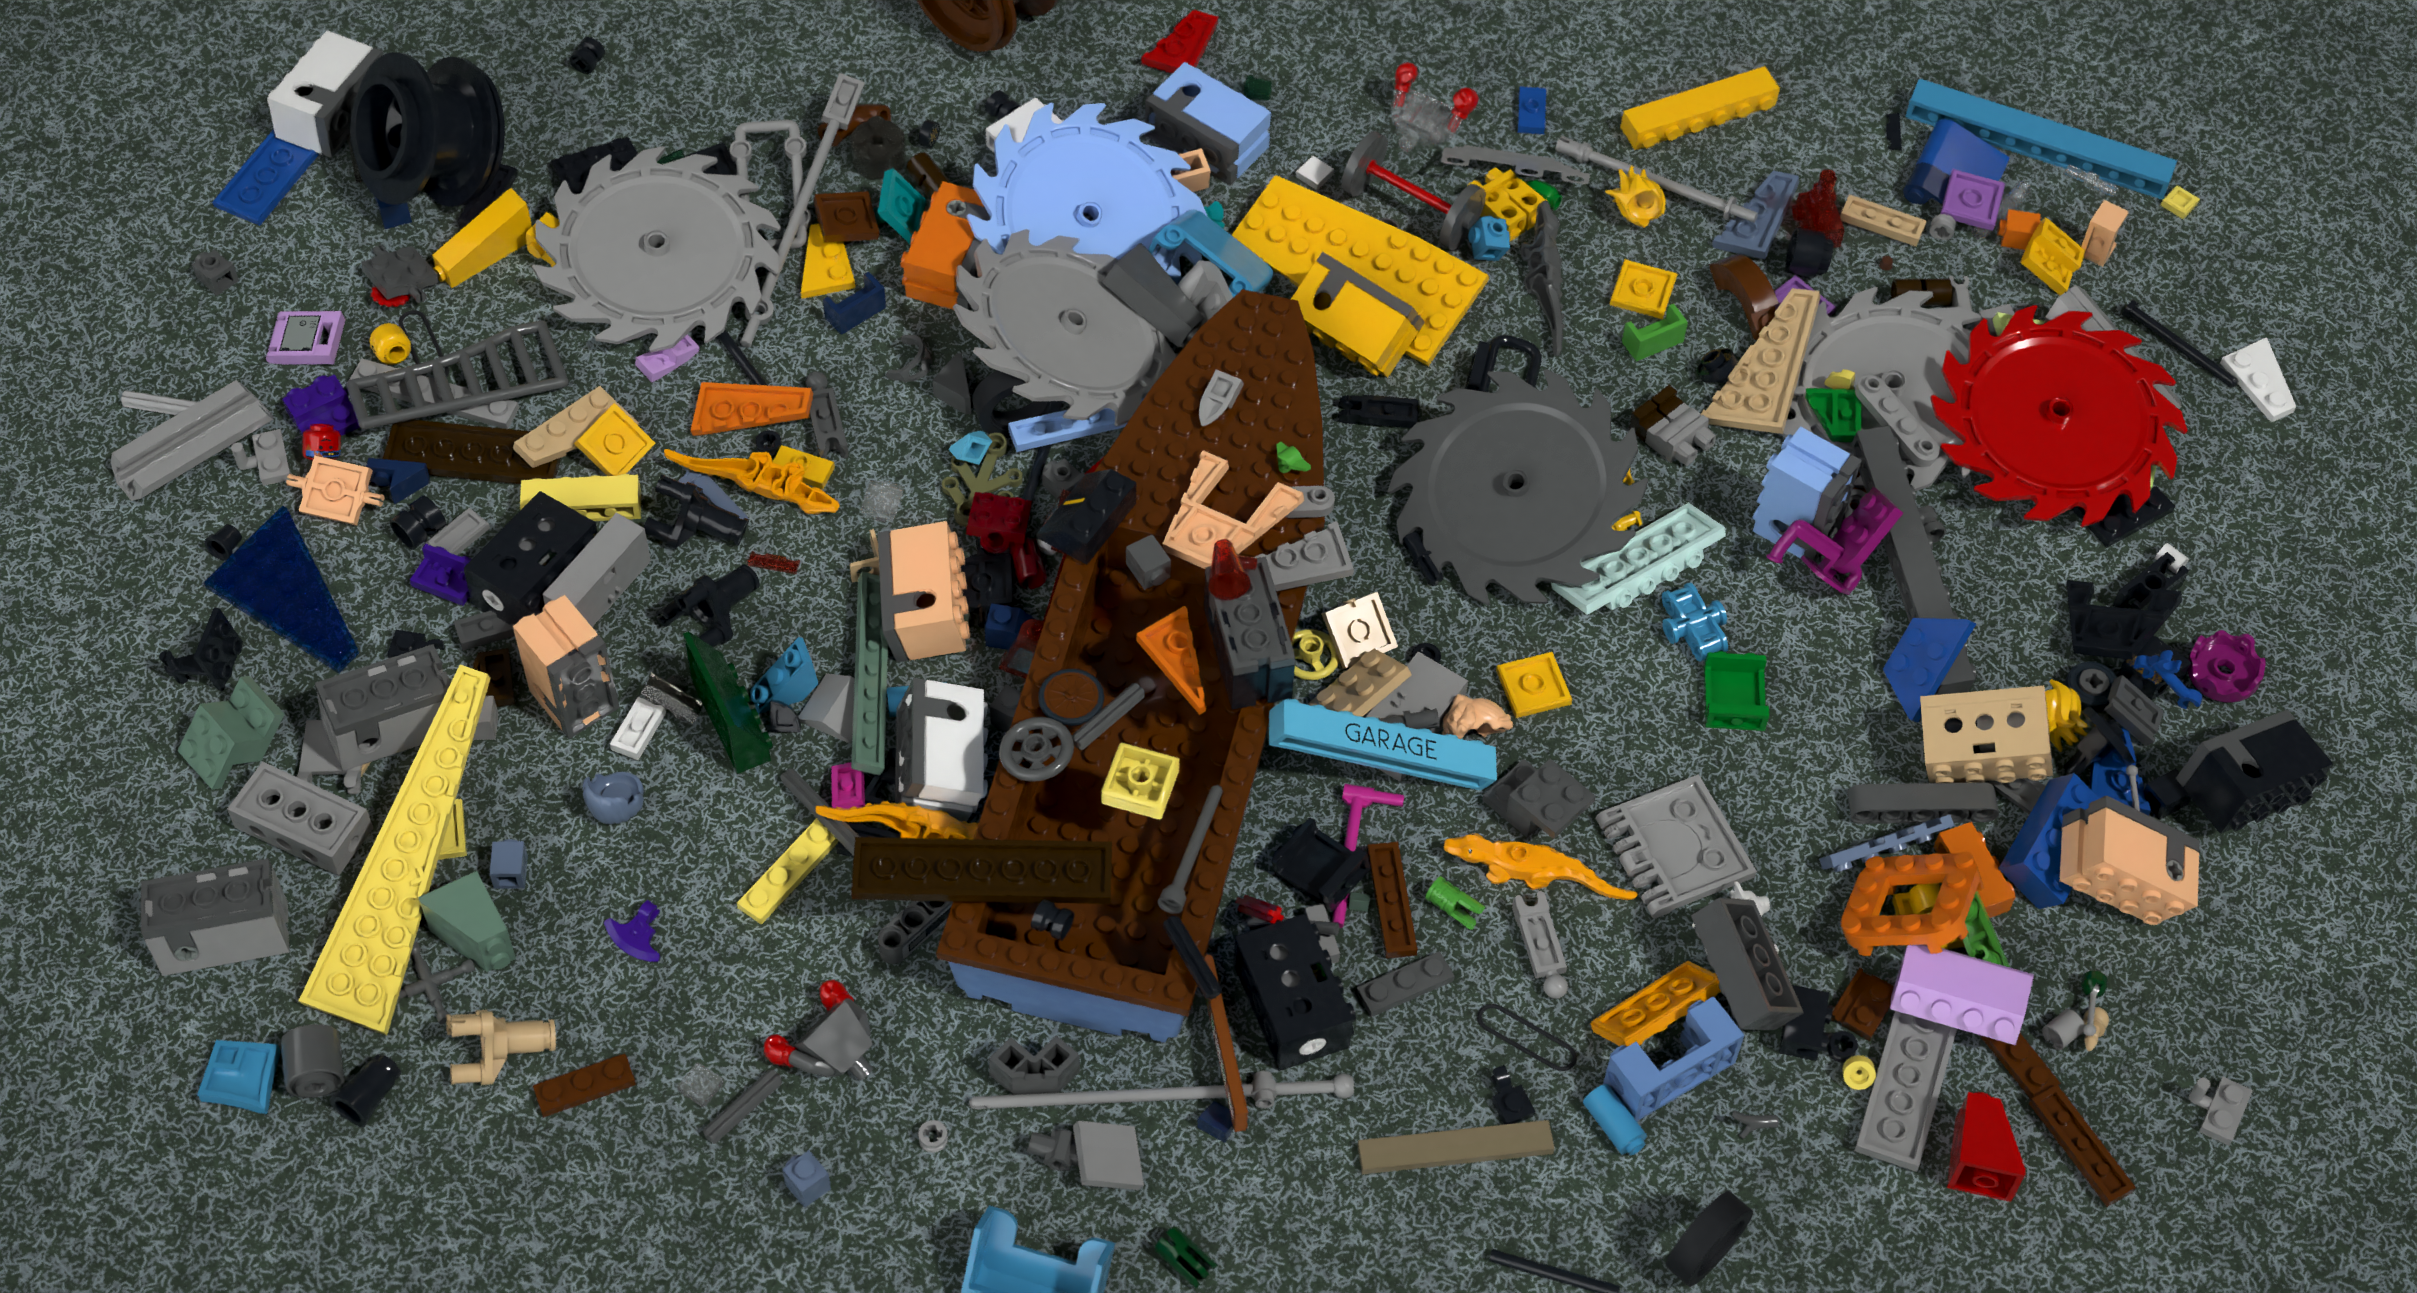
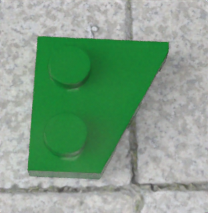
M1806 388L1805 398L1831 442H1852L1856 432L1861 430V401L1857 398L1855 390Z

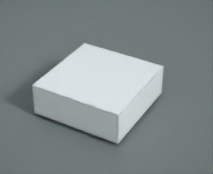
M1312 156L1296 171V178L1315 190L1322 187L1334 175V168L1315 156Z

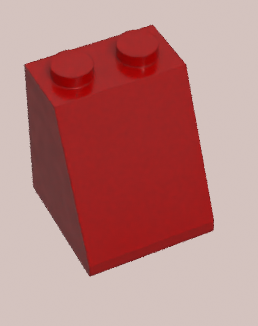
M1968 1092L1955 1119L1947 1188L2011 1202L2025 1177L2026 1169L2002 1101L1984 1092Z

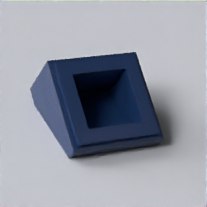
M1213 1101L1199 1116L1197 1128L1225 1143L1234 1130L1230 1109Z

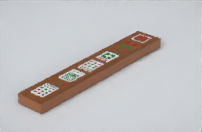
M1211 954L1205 955V961L1218 981L1213 956L1211 957ZM1220 994L1212 1000L1205 998L1234 1131H1246L1248 1109L1223 999Z

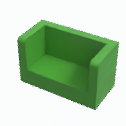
M1671 304L1668 306L1665 319L1639 330L1631 321L1625 323L1622 343L1637 362L1684 342L1688 322L1675 304Z

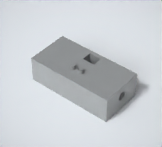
M616 512L543 593L545 605L565 595L593 627L651 562L645 528Z
M1417 652L1407 665L1412 675L1372 708L1366 717L1385 718L1403 715V711L1415 713L1436 708L1440 728H1431L1429 730L1432 733L1439 734L1443 728V718L1453 705L1455 696L1458 694L1466 696L1468 680L1422 653ZM1379 769L1399 782L1406 776V774Z

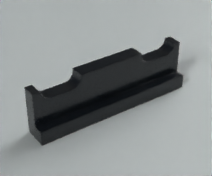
M1900 113L1886 114V117L1889 118V123L1886 124L1887 140L1891 143L1888 146V150L1902 151Z

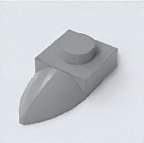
M1215 370L1200 402L1199 418L1202 426L1212 423L1227 408H1232L1244 385L1241 379Z

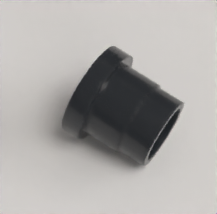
M226 524L215 534L209 535L205 539L204 544L213 557L226 561L232 556V550L242 540V536L234 526Z

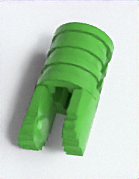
M1442 876L1433 882L1425 897L1426 900L1438 906L1442 911L1447 912L1449 916L1470 930H1473L1477 922L1475 918L1460 907L1463 905L1476 914H1482L1485 908L1483 904L1464 891H1460L1459 888L1453 886L1449 881L1447 882Z

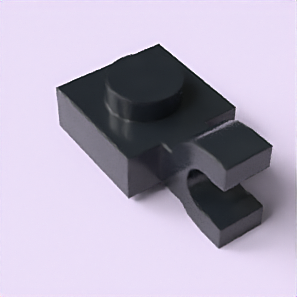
M1505 1065L1493 1069V1076L1490 1077V1080L1498 1094L1493 1095L1491 1101L1503 1124H1515L1533 1117L1535 1110L1522 1084L1512 1087Z

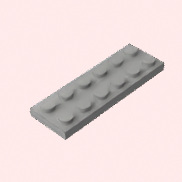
M1894 1011L1854 1149L1855 1152L1917 1172L1957 1028Z

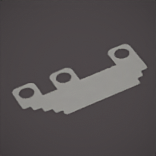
M1464 145V147L1455 146L1454 148L1444 147L1441 158L1443 163L1459 166H1468L1470 159L1515 165V173L1532 177H1543L1544 170L1562 172L1561 180L1572 183L1589 184L1590 174L1582 173L1581 170L1573 169L1572 166L1563 165V162L1555 161L1554 158L1468 145ZM1447 158H1458L1464 162L1452 163L1447 161ZM1532 169L1537 171L1538 174H1526L1521 172V170ZM1567 176H1578L1583 178L1584 181H1572L1567 179Z

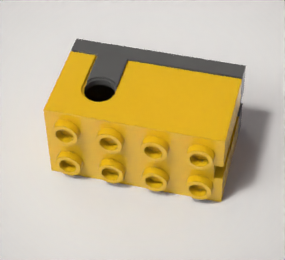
M1322 251L1316 260L1317 263H1314L1291 298L1299 302L1308 334L1311 335L1313 333L1319 338V341L1331 349L1333 347L1337 348L1350 361L1355 363L1357 360L1364 366L1365 370L1378 377L1381 373L1388 378L1425 321L1412 306Z

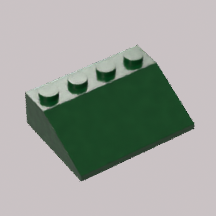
M689 631L683 633L691 681L736 773H742L771 761L769 750L773 748L772 741L767 731L762 733L759 728L762 724L755 708L750 710L747 704L750 702V698L744 685L739 687L736 682L739 678L732 662L727 664L721 652Z

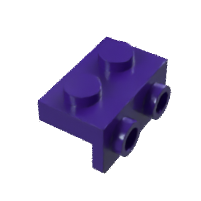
M425 544L422 548L424 559L410 579L411 586L464 606L470 597L464 567L472 559L467 556L460 557L449 553L440 546L433 547Z

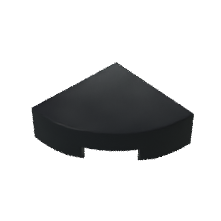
M771 700L770 731L801 732V722L797 713L786 703Z

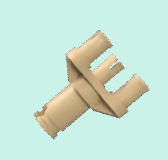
M475 1010V1014L446 1015L447 1035H451V1037L480 1035L482 1051L480 1063L450 1064L451 1085L480 1082L481 1085H492L507 1059V1054L542 1052L544 1049L555 1051L556 1049L554 1020H548V1022L544 1023L542 1020L506 1022L505 1017L496 1018L493 1016L492 1011Z

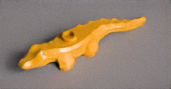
M670 449L664 450V455L667 459L694 472L705 473L708 476L717 475L722 479H731L742 489L748 492L753 491L773 500L794 502L807 514L818 515L821 512L836 513L840 507L839 502L817 487H809L803 483L805 469L802 464L795 462L786 463L784 466L775 464L768 452H753L749 459H702L686 456Z
M882 801L879 804L867 803L863 807L832 808L824 805L816 806L815 809L817 814L838 821H875L883 823L899 831L900 838L974 839L979 824L976 822H961L945 811L926 809L920 805L907 806L905 803H889L888 801Z
M1477 833L1450 838L1444 841L1443 849L1446 852L1470 863L1480 862L1488 865L1489 872L1486 874V877L1494 884L1505 883L1512 878L1525 880L1527 887L1531 890L1548 887L1550 882L1555 879L1579 882L1594 892L1609 898L1632 900L1638 895L1635 891L1617 888L1608 884L1578 859L1566 856L1546 845H1533L1515 841L1490 842Z

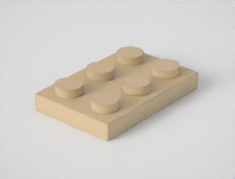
M1373 648L1370 652L1365 653L1351 668L1341 673L1339 678L1326 689L1321 690L1308 704L1310 706L1322 705L1328 710L1337 712L1349 711L1355 716L1363 717L1412 674L1406 665Z

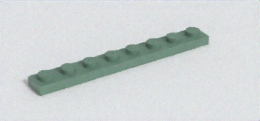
M862 571L858 577L851 769L881 775L885 766L888 642L882 631L880 576Z

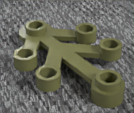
M1000 433L987 435L992 440V443L986 452L977 478L968 466V462L957 460L955 456L951 459V469L955 473L960 474L971 492L966 500L959 490V482L955 477H946L942 481L943 493L949 495L957 506L954 510V518L960 526L967 527L969 516H965V514L971 511L975 492L991 493L1005 486L1018 487L1023 482V474L1017 468L1009 469L1006 474L989 480L997 459L1002 457L1007 451V440ZM957 462L964 463L962 466L955 465ZM1018 476L1019 478L1012 480L1009 477ZM953 484L955 487L947 488L946 485ZM1006 490L997 494L999 496L1014 497L1010 491Z

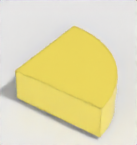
M1843 369L1841 372H1831L1824 385L1832 389H1854L1855 372Z

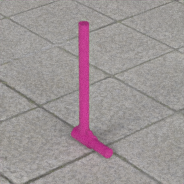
M1344 784L1342 800L1350 806L1344 846L1352 852L1356 849L1362 808H1366L1372 805V803L1403 807L1404 795L1375 791V788ZM1348 895L1333 911L1332 922L1339 923V928L1344 927Z

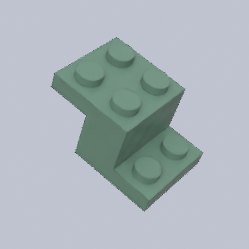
M250 676L240 677L228 701L199 705L177 751L212 790L220 789L233 765L258 762L263 759L285 714Z

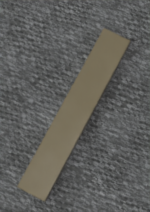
M1549 1120L1358 1140L1357 1144L1362 1175L1554 1153Z

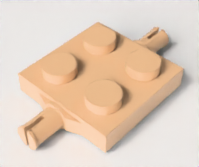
M314 456L311 469L306 477L289 474L287 478L290 480H286L287 486L302 489L303 497L299 512L356 526L365 503L381 507L383 502L380 500L384 501L383 494L369 492L368 485L372 469L319 456Z

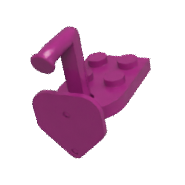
M1873 487L1869 493H1866L1861 498L1854 512L1844 519L1841 528L1833 539L1826 536L1807 521L1798 519L1788 527L1766 557L1775 563H1783L1782 558L1798 537L1825 556L1820 564H1817L1804 554L1801 556V560L1823 581L1839 592L1850 595L1861 580L1862 570L1860 565L1873 552L1903 515V512L1876 487ZM1837 572L1841 574L1850 573L1843 583L1834 577Z

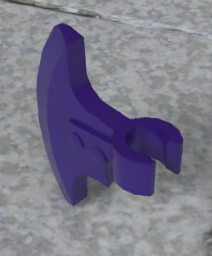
M649 900L645 901L639 908L638 914L627 924H619L611 918L604 921L608 935L625 953L643 961H660V954L650 945L651 938L656 932L648 925L660 913L655 904Z

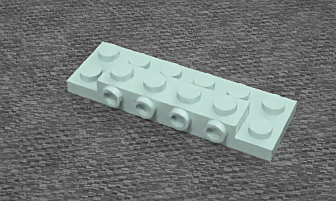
M1687 503L1637 531L1636 535L1620 551L1583 561L1581 566L1599 573V579L1579 587L1551 583L1552 589L1587 615L1604 605L1610 610L1618 607H1628L1633 598L1643 593L1646 595L1652 593L1656 585L1665 580H1675L1679 572L1688 567H1698L1702 559H1704L1703 549L1726 536L1725 527L1690 503Z

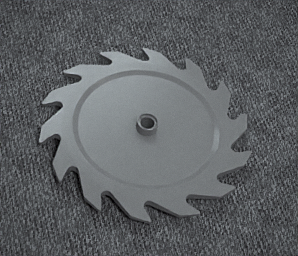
M664 146L642 150L621 170L616 172L610 170L612 157L607 155L592 165L584 189L580 194H573L567 182H562L554 196L560 223L557 228H549L540 220H536V241L556 265L545 267L533 264L532 269L542 285L574 299L572 303L554 306L553 311L571 322L608 323L611 325L608 329L595 336L596 341L621 344L650 333H655L658 336L649 347V351L656 352L673 348L696 326L702 325L706 328L704 343H709L724 332L735 302H743L749 315L753 316L762 299L755 272L758 267H764L776 276L779 275L778 254L757 231L761 228L780 231L781 226L771 211L738 197L743 193L758 191L759 186L739 175L703 173L705 169L717 163V157L694 154L666 164H659L657 162L665 152Z
M1028 229L1012 233L1003 254L994 253L988 240L984 238L974 252L978 278L973 277L961 265L957 266V286L974 311H970L958 304L953 306L961 325L991 348L975 347L973 353L990 368L1020 378L1026 382L1025 384L1014 386L1012 392L1032 401L1067 402L1071 407L1064 413L1063 417L1065 419L1086 420L1103 409L1109 408L1115 412V426L1128 423L1139 407L1141 399L1145 398L1155 382L1177 356L1167 343V341L1172 342L1102 283L1114 264L1119 260L1107 254H1078L1072 248L1079 242V239L1073 237L1056 236L1039 246H1034L1029 243L1030 230ZM1184 342L1180 347L1184 348L1186 346V342Z
M1873 287L1856 293L1837 317H1829L1827 315L1826 302L1823 301L1818 305L1789 410L1795 418L1787 419L1782 435L1785 438L1789 434L1794 435L1801 426L1850 453V456L1851 454L1854 456L1851 448L1852 442H1831L1805 398L1806 388L1832 389L1824 385L1825 380L1831 372H1841L1843 369L1855 372L1854 390L1862 376L1875 375L1884 381L1939 446L1940 451L1936 461L1928 467L1914 464L1899 447L1901 460L1906 462L1908 474L1913 475L1910 485H1913L1915 491L1930 487L1946 465L1952 461L1940 448L1941 444L1963 445V441L1935 417L1930 397L1935 395L1948 403L1955 402L1941 372L1945 353L1949 350L1960 364L1968 363L1969 335L1972 330L1963 328V325L1981 320V315L1963 307L1924 309L1921 305L1933 297V292L1908 291L1881 305H1876L1873 303L1878 288ZM1861 403V430L1882 427ZM1961 466L1962 478H1965L1973 470ZM1861 475L1856 478L1853 488H1865Z

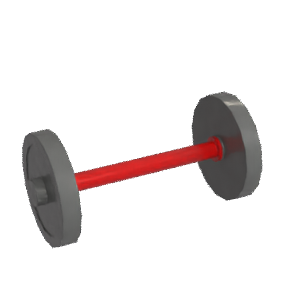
M1371 131L1364 136L1354 149L1344 169L1341 185L1343 191L1351 196H1359L1377 176L1447 214L1440 231L1439 241L1441 245L1450 250L1457 249L1468 237L1469 229L1478 221L1486 199L1485 190L1476 184H1470L1451 205L1381 167L1388 147V140L1385 135L1377 131Z

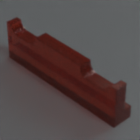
M752 551L748 560V566L797 574L800 560H787L784 556L768 553L760 555L755 554L754 551Z

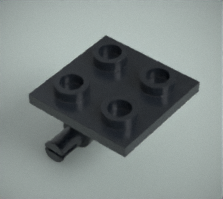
M214 608L195 654L175 658L170 650L168 652L164 650L160 653L159 659L164 663L166 673L169 676H173L178 684L180 682L181 684L186 683L189 679L188 674L206 675L217 690L223 691L227 681L231 678L236 658L242 651L243 641L220 608Z

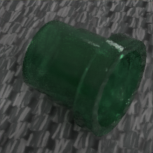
M1247 74L1244 96L1250 100L1269 101L1272 82L1254 78V75Z

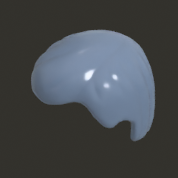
M616 772L606 776L598 773L592 781H590L589 777H586L583 782L585 804L592 816L604 824L626 822L636 816L643 806V784L632 773Z

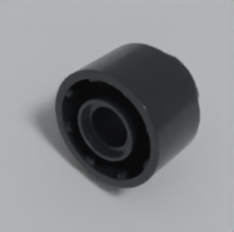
M1796 227L1792 233L1787 250L1785 272L1812 279L1816 274H1826L1833 255V241L1825 238L1824 232Z

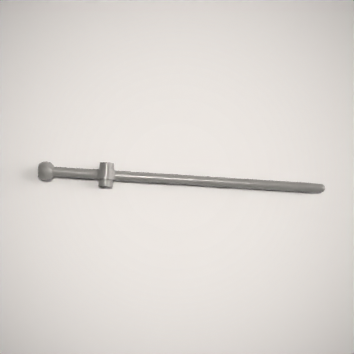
M1259 1071L1253 1075L1254 1081L1251 1084H1242L1244 1096L1252 1097L1258 1108L1272 1107L1274 1105V1098L1277 1095L1334 1093L1338 1098L1345 1099L1354 1094L1353 1077L1344 1073L1338 1074L1334 1080L1276 1083L1271 1072ZM1224 1085L975 1096L969 1100V1105L972 1109L1227 1098Z

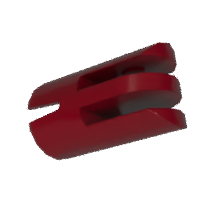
M1025 537L1024 544L1010 542L1009 550L1019 585L1026 589L1024 581L1026 579L1029 589L1042 586L1047 580V574L1037 539Z

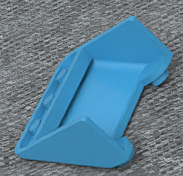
M1189 210L1163 227L1154 237L1148 249L1154 257L1162 247L1171 250L1179 247L1183 241L1187 242L1234 279L1229 285V291H1231L1233 297L1242 289L1261 293L1273 278V270L1270 265L1198 210Z

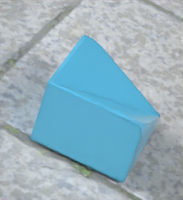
M983 431L968 433L951 445L949 451L957 460L979 465L992 440Z

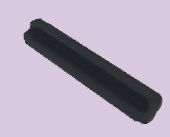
M1170 916L1163 922L1165 932L1204 997L1210 1000L1215 999L1222 993L1220 984L1181 919L1176 916Z

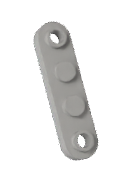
M1875 375L1862 376L1855 387V394L1882 427L1890 426L1893 436L1898 438L1899 447L1914 464L1921 467H1928L1934 464L1940 451L1934 439L1881 378Z

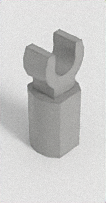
M1950 276L1952 307H1963L1973 312L1968 291L1969 278L1964 276L1962 284H1956L1953 276Z

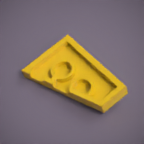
M810 225L801 299L856 288L844 242L824 243L820 225Z

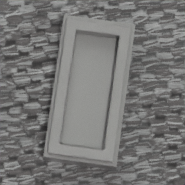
M468 508L429 539L426 544L433 547H443L449 553L458 555L488 531L490 526L487 521L471 508Z

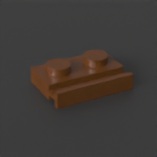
M1859 967L1832 1011L1831 1020L1837 1021L1842 1024V1027L1870 1042L1890 1009L1894 986L1873 974L1870 976L1864 973L1863 969Z

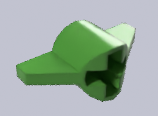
M1283 442L1276 444L1278 466L1281 473H1288L1291 470L1308 471L1311 469V465L1302 459L1300 452L1294 446L1287 447Z

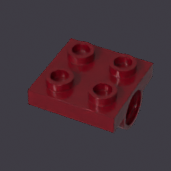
M975 492L966 535L980 537L981 546L986 551L995 554L1007 550L1010 542L1024 544L1032 501L1019 497L994 495L988 492Z

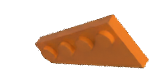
M701 382L691 433L693 436L707 435L809 418L813 391L811 388Z

